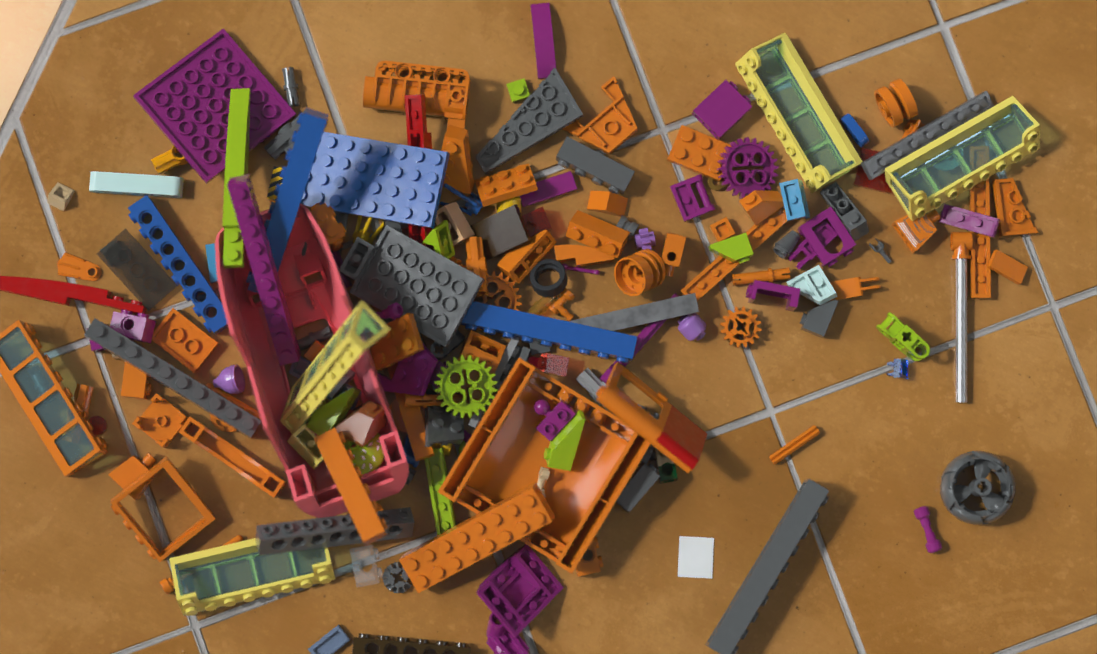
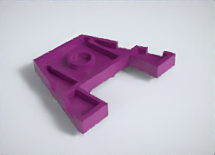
M423 344L424 350L398 362L392 379L378 373L384 391L424 396L438 359Z

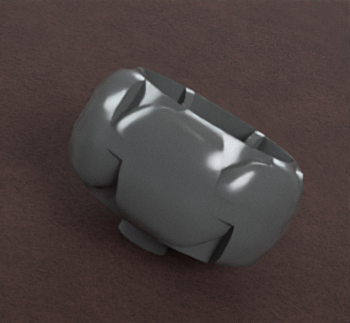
M986 451L963 453L955 457L942 473L940 495L943 504L954 517L964 523L982 525L994 522L1005 515L1013 503L1016 491L1013 473L1009 466L995 454ZM974 465L976 479L971 481L969 486L955 485L959 473L964 468ZM990 471L995 472L999 478L1001 492L998 494L990 492L992 485L986 479ZM978 484H982L983 490H981V492L980 489L977 488ZM971 494L977 497L981 496L987 510L973 511L966 508L960 502L964 501Z

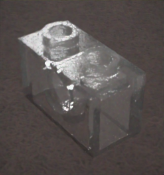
M374 545L350 549L356 588L381 583L380 579H383L382 568H378L377 560L380 559L378 548L374 549ZM365 560H369L372 563V569L368 572L362 569V563Z

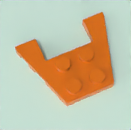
M614 76L601 87V90L613 102L585 127L577 120L563 128L566 132L608 155L638 131Z

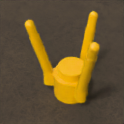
M358 216L352 242L354 243L356 238L359 237L372 244L384 228V222L370 237L371 234L367 230L372 218L367 219L362 230L360 229L362 216Z

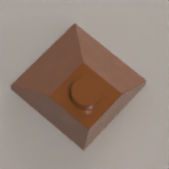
M367 401L355 407L334 428H336L338 433L342 431L346 440L364 447L386 425L384 408L372 401Z

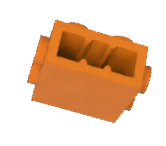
M320 203L315 204L310 208V212L325 236L330 251H338L345 242L346 230L341 222L337 223L336 214L331 206L327 207L326 203L322 205Z

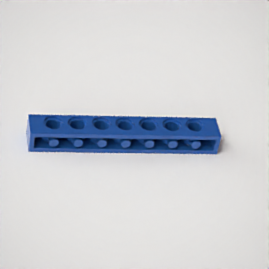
M146 195L129 206L128 209L131 212L128 214L134 224L139 223L141 229H139L140 233L145 239H150L152 242L150 245L151 249L156 255L158 253L163 259L160 262L166 270L170 269L174 275L171 278L177 286L181 284L184 289L182 294L188 302L192 300L195 305L193 310L198 317L203 316L206 321L203 324L209 333L213 331L217 335L229 327L221 300L150 197ZM152 215V221L145 224L143 221L144 217ZM158 230H162V238L155 239V232ZM173 246V253L166 255V247ZM179 261H183L185 263L184 268L177 271L175 268L176 264ZM189 277H195V284L193 286H187L186 284ZM201 292L206 293V299L203 302H198L197 295ZM216 308V316L213 318L208 317L209 309Z

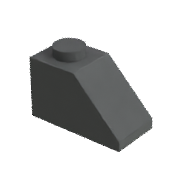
M830 301L809 310L807 314L803 313L799 323L802 324L801 330L823 338L838 301Z

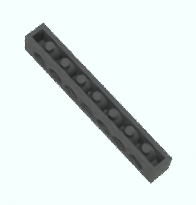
M410 507L377 512L379 519L383 517L388 527L385 529L387 536L377 541L413 537L414 518ZM350 514L256 525L255 541L259 556L364 543Z

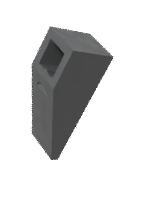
M836 182L820 191L823 199L829 207H832L854 242L869 233L867 220Z

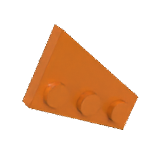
M1014 179L993 180L997 218L1000 219L998 225L999 237L1038 233L1030 220L1029 212L1024 207L1022 196Z

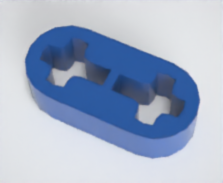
M849 113L840 119L843 127L859 147L862 148L869 143V138Z

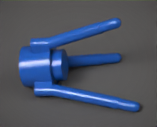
M444 184L445 188L467 201L465 204L467 209L460 207L462 212L470 216L472 213L475 215L479 213L483 206L479 196L471 192L469 194L471 196L468 198L448 184ZM442 201L440 202V205L442 206L449 204Z

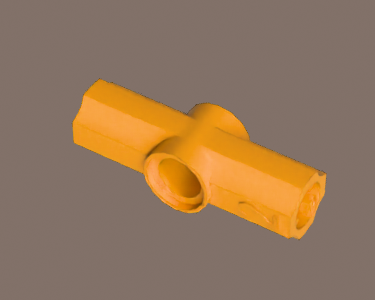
M175 146L171 150L151 159L159 175L178 165L188 163L184 157H176L179 151Z

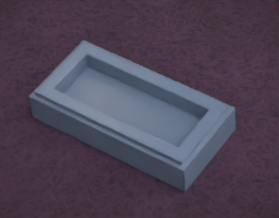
M337 625L308 648L311 654H334L349 642L350 638L340 625Z

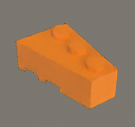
M449 125L441 151L450 153L443 187L446 183L457 191L471 194L475 185V179L472 172L473 164L470 157L471 150L468 130Z

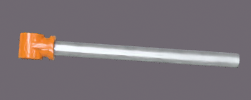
M951 232L950 249L954 251L952 260H956V403H967V260L971 259L969 251L972 250V232Z

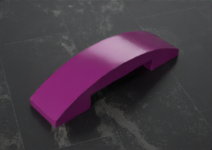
M549 3L530 4L538 79H545L553 68H556Z

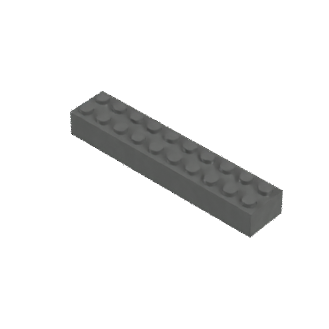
M811 479L804 480L706 642V646L719 654H735L739 648L736 646L740 639L744 640L749 631L746 629L749 623H754L759 615L756 611L760 606L765 605L769 598L767 593L770 589L774 590L778 584L779 579L777 577L779 573L785 572L789 565L787 562L788 558L794 556L799 549L797 543L799 540H804L809 532V529H807L808 525L814 523L819 515L817 510L828 501L829 496L827 494L829 490Z

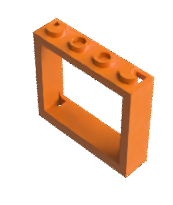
M167 456L111 499L112 505L110 507L116 515L120 514L124 518L122 522L128 530L133 529L137 534L135 535L136 540L141 545L145 544L149 549L147 552L154 560L157 559L159 562L215 520L213 512ZM164 468L202 514L203 518L160 550L120 501Z

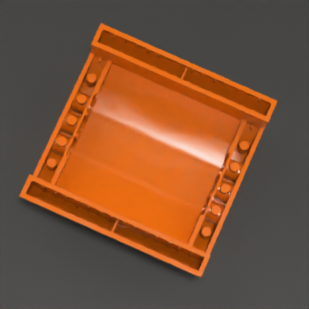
M518 358L438 490V493L478 514L535 482L537 484L540 468H548L550 474L543 489L545 490V499L555 517L549 524L519 540L555 561L556 565L572 574L650 446V443L612 413L521 358ZM562 399L576 412L579 410L583 411L585 423L571 471L550 468L547 465L546 459H544V451L549 447L550 441L536 429L546 417L545 415L537 414L534 410V405L538 400L547 401L551 411Z

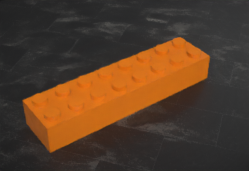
M535 482L404 553L399 561L415 589L420 593L553 521L555 515Z

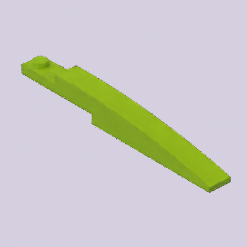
M250 88L231 89L223 200L224 268L244 267L245 245L227 184L230 178L248 174Z

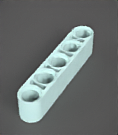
M93 171L90 174L89 191L106 194L182 198L184 178Z

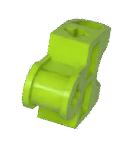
M888 312L887 318L880 325L876 326L879 332L890 339L889 341L910 360L920 361L929 355V345L909 326L904 325L894 314ZM916 347L921 350V356L916 353Z

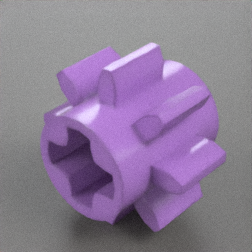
M648 228L639 229V234L634 235L636 248L652 250L651 246L656 245L654 232H648Z

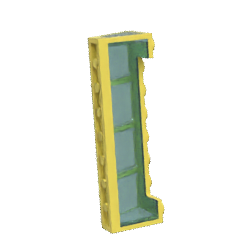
M256 538L169 558L177 602L183 616H192L205 610L213 611L222 606L230 607L243 601L251 602L260 597L268 598L281 592L289 593L298 588L305 589L319 583H330L336 579L329 548L259 556Z

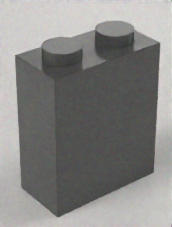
M644 464L624 487L616 503L629 513L660 477L657 474L659 470L652 464L648 466Z

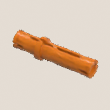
M789 267L774 270L768 268L766 271L732 274V279H740L732 280L733 286L751 284L754 280L769 281V283H774L777 280H790V275L784 274L790 273Z
M425 393L424 396L405 394V407L422 406L427 408V406H440L443 399H436L440 394ZM453 394V401L455 403L461 402L462 394Z

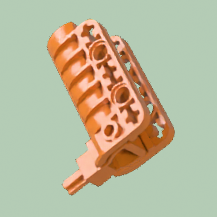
M381 61L376 66L375 77L365 76L363 108L406 112L405 95L425 94L426 115L444 116L445 120H448L447 129L449 125L465 129L471 84L469 74L466 70L458 68ZM386 69H389V71L386 72V75H383L382 72H385ZM402 71H409L406 77H401L400 74ZM423 73H426L427 76H424V79H421L420 76H423ZM440 75H446L447 79L445 81H439L438 77ZM461 77H464L462 83H459L458 80H460Z

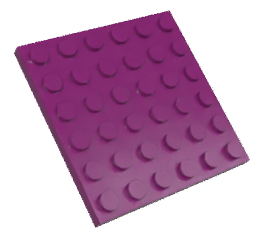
M224 28L133 95V98L206 184L225 170L231 89L250 88L249 151L296 116L293 109Z

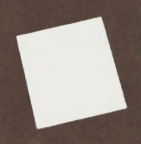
M679 536L678 577L712 579L714 538Z

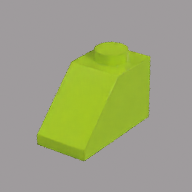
M746 233L710 244L708 247L709 251L733 263L739 261V264L750 261V257L754 254Z

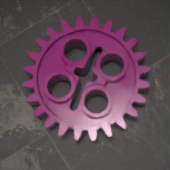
M746 137L744 142L740 138L737 139V143L731 142V147L727 146L724 148L727 153L723 152L720 154L724 159L718 161L722 167L717 168V170L722 171L718 178H724L721 185H728L726 191L733 190L732 196H736L739 193V199H742L754 190H771L769 184L776 183L772 177L778 176L774 170L779 167L773 165L777 159L771 158L774 151L768 153L769 145L762 147L763 141L757 143L756 138L750 141L749 137ZM737 154L741 157L740 164L735 160ZM755 154L759 156V163H756L753 159ZM744 166H747V167H757V166H762L764 169H763V170L754 169V170H751V171H749V170H732V167H744ZM737 173L742 176L741 183L736 180ZM755 173L760 176L759 183L754 179Z

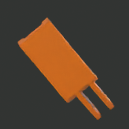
M861 277L832 281L830 284L834 288L837 297L830 301L864 296L863 291L880 289L879 285L862 287V283L878 281L879 278L861 279Z

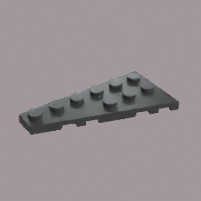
M555 67L549 76L539 84L534 93L515 111L511 119L500 128L496 136L477 154L476 159L485 174L584 116Z

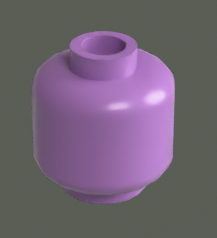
M697 313L683 315L679 319L678 330L688 341L695 339L698 341L706 334L704 332L706 323Z

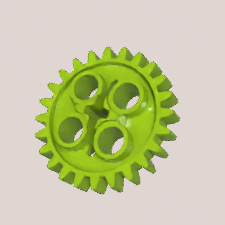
M460 355V361L453 357L452 364L446 361L447 368L440 367L443 374H436L440 378V381H434L435 384L439 385V388H436L434 391L440 392L436 399H443L440 406L447 405L446 412L453 409V416L460 412L461 418L464 417L465 413L471 418L472 412L479 416L478 410L481 409L485 412L484 405L490 406L491 403L488 400L495 398L491 395L492 392L497 391V389L492 388V385L497 384V381H492L491 379L495 374H489L491 367H484L486 361L478 363L479 357H476L474 361H472L471 355H468L467 360H465L463 355ZM463 369L466 371V383L471 385L467 389L469 404L466 403L465 389H461V385H464ZM472 370H476L479 373V378L476 381H472L469 377ZM454 372L460 376V380L456 384L450 381V376ZM476 389L482 393L479 400L472 398V392ZM455 392L462 394V400L459 403H455L452 399Z

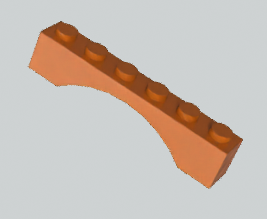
M189 416L179 430L180 434L221 460L273 498H277L287 484L286 481L193 417Z

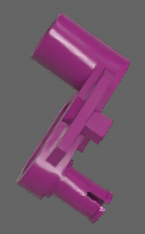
M492 612L486 636L488 638L487 644L494 654H528L529 647L521 637L517 635L514 638Z

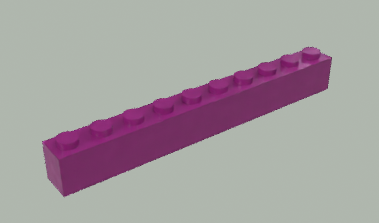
M246 174L230 178L227 187L279 364L281 366L299 362L301 351L250 175Z

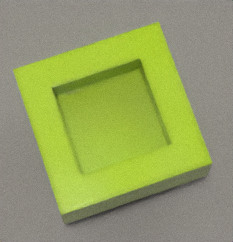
M524 78L506 84L512 103L527 99L530 96Z

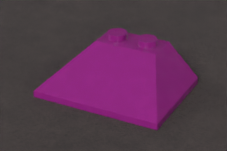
M525 544L504 560L480 584L477 594L515 638L564 587L530 546Z

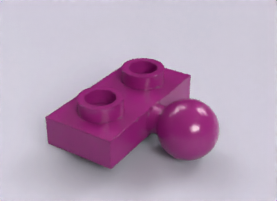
M563 399L552 411L549 409V403L545 400H538L534 405V410L537 414L546 416L536 429L549 441L577 413Z

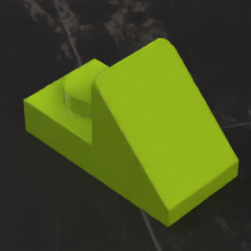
M444 220L428 234L422 243L433 245L435 252L450 259L455 255L448 222Z

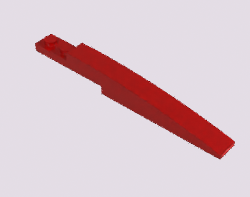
M425 94L405 95L407 143L409 146L432 149L431 132H427ZM408 224L409 238L433 250V245L422 243L433 229Z
M0 276V291L66 306H69L70 300L74 299L118 310H127L136 314H146L147 310L146 307L142 306L143 303L139 301L123 302L124 298L113 296L110 299L112 292L105 289L46 279Z

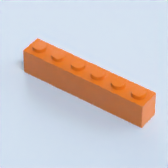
M333 428L315 437L314 440L364 544L368 545L387 536L385 531L388 528L383 517L379 519L377 512L380 510L375 500L371 501L368 496L371 494L367 483L363 484L360 479L363 475L359 466L354 467L352 460L355 458L350 448L346 450L343 444L347 441L342 431L338 433L336 428Z

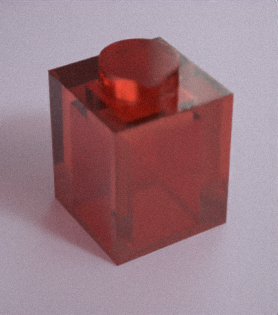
M542 353L538 359L537 366L539 370L548 375L566 377L569 357Z

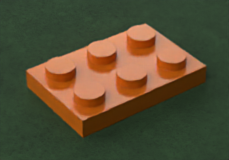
M681 125L667 161L720 182L721 178H718V176L722 174V171H718L717 168L722 167V165L718 161L724 159L720 154L723 152L727 153L724 148L727 146L731 147V145Z
M529 163L474 180L483 207L538 190Z
M174 308L171 309L152 335V341L193 373L198 371L219 344Z
M407 313L387 323L386 325L390 328L389 332L369 346L377 370H383L424 350L413 313ZM370 332L366 334L367 341L373 337Z

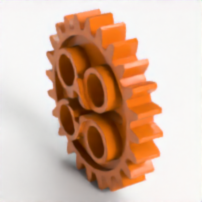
M494 270L490 276L487 273V287L490 284H496L498 290L495 293L488 292V294L481 296L483 298L482 303L487 304L488 298L493 299L504 290L505 293L495 299L494 306L501 307L499 305L500 300L506 298L510 301V305L507 308L519 311L516 307L522 306V303L517 302V300L521 299L522 295H516L520 290L519 288H513L516 282L509 283V276L503 279L502 272L499 276H496Z

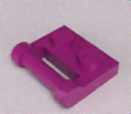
M702 174L670 186L684 222L716 210L714 204H711L702 182L704 180ZM692 184L696 185L705 206L701 209L690 186Z

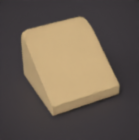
M57 182L48 194L47 203L64 211L74 194V190Z

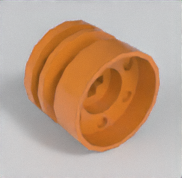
M642 249L632 255H628L617 261L614 267L616 284L624 294L629 296H638L658 287L663 283L666 274L663 260L655 251L650 249Z

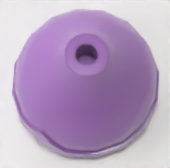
M236 364L223 369L219 376L213 380L214 387L230 394L244 392L245 379L240 366Z

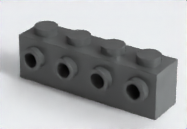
M566 137L556 156V161H558L561 167L566 169L570 167L575 170L577 175L581 177L587 176L592 179L594 184L598 186L603 184L609 188L610 192L617 195L619 193L624 194L635 172L569 137Z

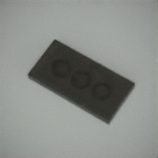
M126 228L97 253L102 261L133 295L143 303V306L148 311L177 287L169 275Z

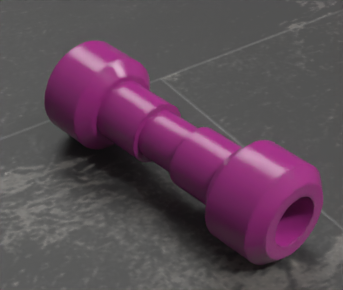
M396 302L388 305L387 309L374 313L381 320L387 318L397 319L403 315V308Z
M923 506L915 509L914 515L916 519L920 520L921 526L924 528L927 551L934 553L942 549V544L939 539H936L935 533L931 528L930 510L928 506Z

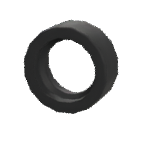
M554 259L539 261L530 271L533 289L540 296H557L567 286L568 278L564 266L559 261ZM554 270L559 273V280L551 286H542L538 283L539 276L545 271Z

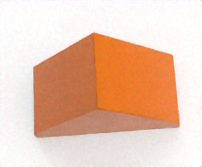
M591 191L587 210L622 217V215H625L628 198L608 191Z

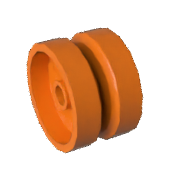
M898 78L890 82L889 88L882 86L874 91L879 110L891 127L894 128L902 124L903 117L910 120L918 115V108L913 95L902 79Z

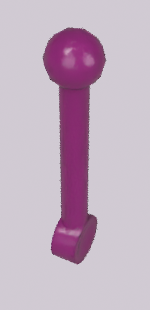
M565 263L562 264L564 266L565 271L573 270L600 275L599 270L568 266Z

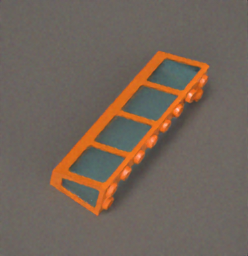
M17 320L0 333V373L64 476L70 477L108 452L106 449L108 445L103 437L96 436L91 431L94 429L88 419L85 420L81 415L84 413L82 408L71 399L73 397L72 392L61 383L63 381L62 376L51 367L53 364L52 360L41 351L43 346L35 337L37 332L33 325Z

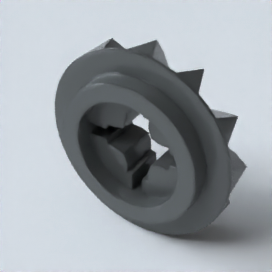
M400 562L392 563L385 569L383 582L391 592L403 593L412 586V582ZM401 570H403L401 577L406 582L398 581L395 585H393L395 578L393 577V575H391V573L398 574L399 572H401Z

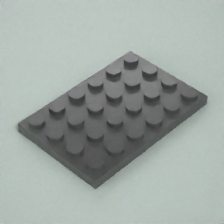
M386 225L349 293L381 311L387 309L390 304L399 303L403 308V315L413 313L420 333L448 348L485 279Z

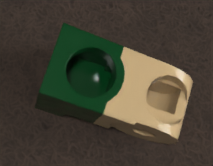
M654 448L660 484L677 481L678 476L675 463Z

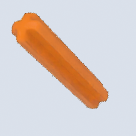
M815 425L810 427L770 455L771 462L773 464L779 463L819 435V429Z

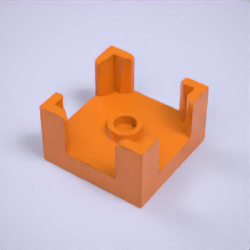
M156 393L150 400L152 403L141 417L138 416L132 424L149 435L161 447L167 448L189 417Z

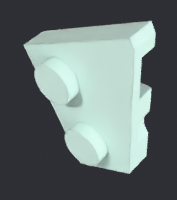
M819 265L787 281L788 286L800 288L801 295L819 305L837 297L834 288Z

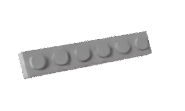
M515 336L514 339L510 340L497 367L495 376L492 381H497V384L492 385V388L497 389L496 392L499 391L503 383L500 381L502 374L507 375L511 367L508 364L511 356L515 358L519 351L517 344L519 340H522L520 337ZM481 409L478 410L479 416H476L475 413L473 414L468 426L475 429L484 416Z

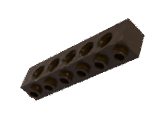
M359 633L358 637H354L352 654H371L368 651V645L375 643L378 646L376 654H388L387 648L389 645L397 647V654H406L407 648L411 646L416 648L417 654H426V650L429 648L434 649L437 654H445L448 650L454 651L455 654H470L471 647H467V643L456 642L455 646L448 645L447 641H436V644H429L426 639H417V642H409V638L405 637L389 640L390 636L378 635V639L370 638V634Z

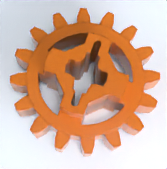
M744 306L741 311L737 307L734 308V312L728 310L729 316L724 315L722 319L725 322L720 323V326L724 327L720 334L726 335L723 340L729 339L730 346L736 343V348H739L740 344L746 348L747 342L751 345L754 344L753 338H759L756 332H761L762 330L757 328L761 324V321L755 320L758 314L751 315L752 309L746 312ZM737 315H744L748 318L741 319ZM731 320L733 324L732 329L728 331V323ZM737 323L745 325L743 328L744 332L736 329L738 327ZM753 324L752 334L749 332V325ZM734 336H742L744 340L735 339Z

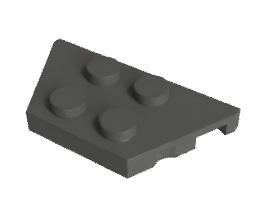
M427 389L425 392L427 394H436L430 389ZM427 406L425 408V447H431L435 443H440L441 446L461 444L464 440V417H460V412L453 416V409L446 412L447 406Z

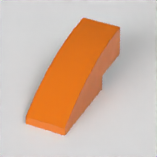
M567 244L554 246L556 261L566 262L575 260L576 267L614 262L613 256L592 247Z

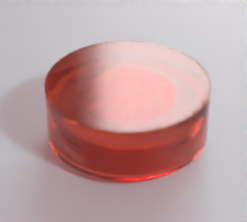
M93 416L89 419L94 428L91 430L94 435L105 433L107 422L103 417Z

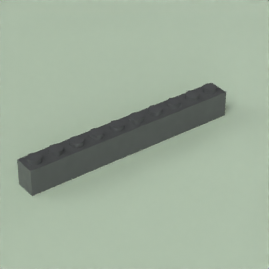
M94 318L85 332L84 336L248 438L252 437L261 420L96 318Z

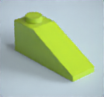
M350 388L317 409L308 418L309 423L306 427H309L310 430L318 435L333 429L346 417L361 390Z
M579 410L550 441L549 447L544 451V459H546L548 467L571 471L585 423L583 411Z

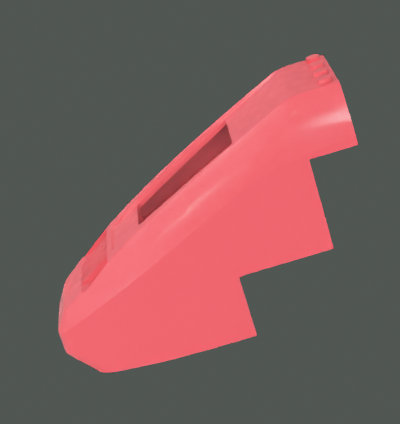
M300 203L278 270L279 279L294 329L325 319L333 334H335L355 308L325 236L309 209ZM269 209L260 212L264 224L266 219L270 220L272 214L268 213ZM223 227L215 239L217 279L224 312L231 336L247 366L263 427L286 470L294 502L302 511L317 518L345 513L348 509L325 461L313 469L287 442L293 434L280 422L291 391L285 365L280 366L262 303L261 301L257 303L254 301L253 295L258 293L248 290L250 283H247L246 280L249 271L252 272L246 248L244 249V267L224 268ZM305 242H306V243H307L306 254H305L304 256H302V250H303L304 244H305ZM317 272L321 273L323 279L307 284L306 276ZM362 332L359 337L364 342H367L364 332ZM368 347L350 370L356 372L353 380L356 388L362 392L360 396L362 403L372 401L383 406L385 411L386 425L378 432L381 436L379 440L385 458L377 470L363 474L360 477L362 483H367L371 494L368 495L370 500L378 501L395 495L402 490L408 478L409 468L384 389Z

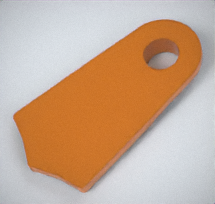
M66 252L57 262L59 276L88 281H96L101 276V268L98 265ZM91 269L96 271L93 276L89 275Z

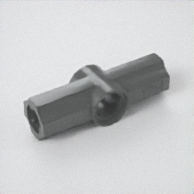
M298 117L284 125L279 130L278 135L264 147L274 160L278 159L285 152L284 149L293 143L291 139L294 130L298 131L300 124H297Z

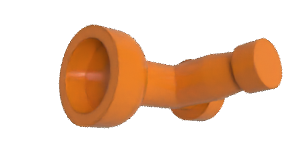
M565 288L561 292L560 298L553 306L550 305L548 309L556 316L560 313L570 321L574 315L570 314L563 305L567 300L572 301L575 296Z

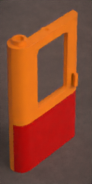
M615 363L605 387L602 385L596 392V400L686 473L692 471L699 462L707 433L667 401L668 398L660 391L658 393L655 392L621 363ZM621 375L661 407L658 420L617 388Z

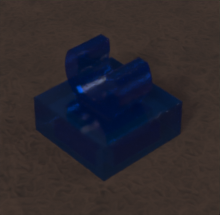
M900 358L894 359V362H887V365L894 367L893 372L887 373L888 376L897 379H908V360Z

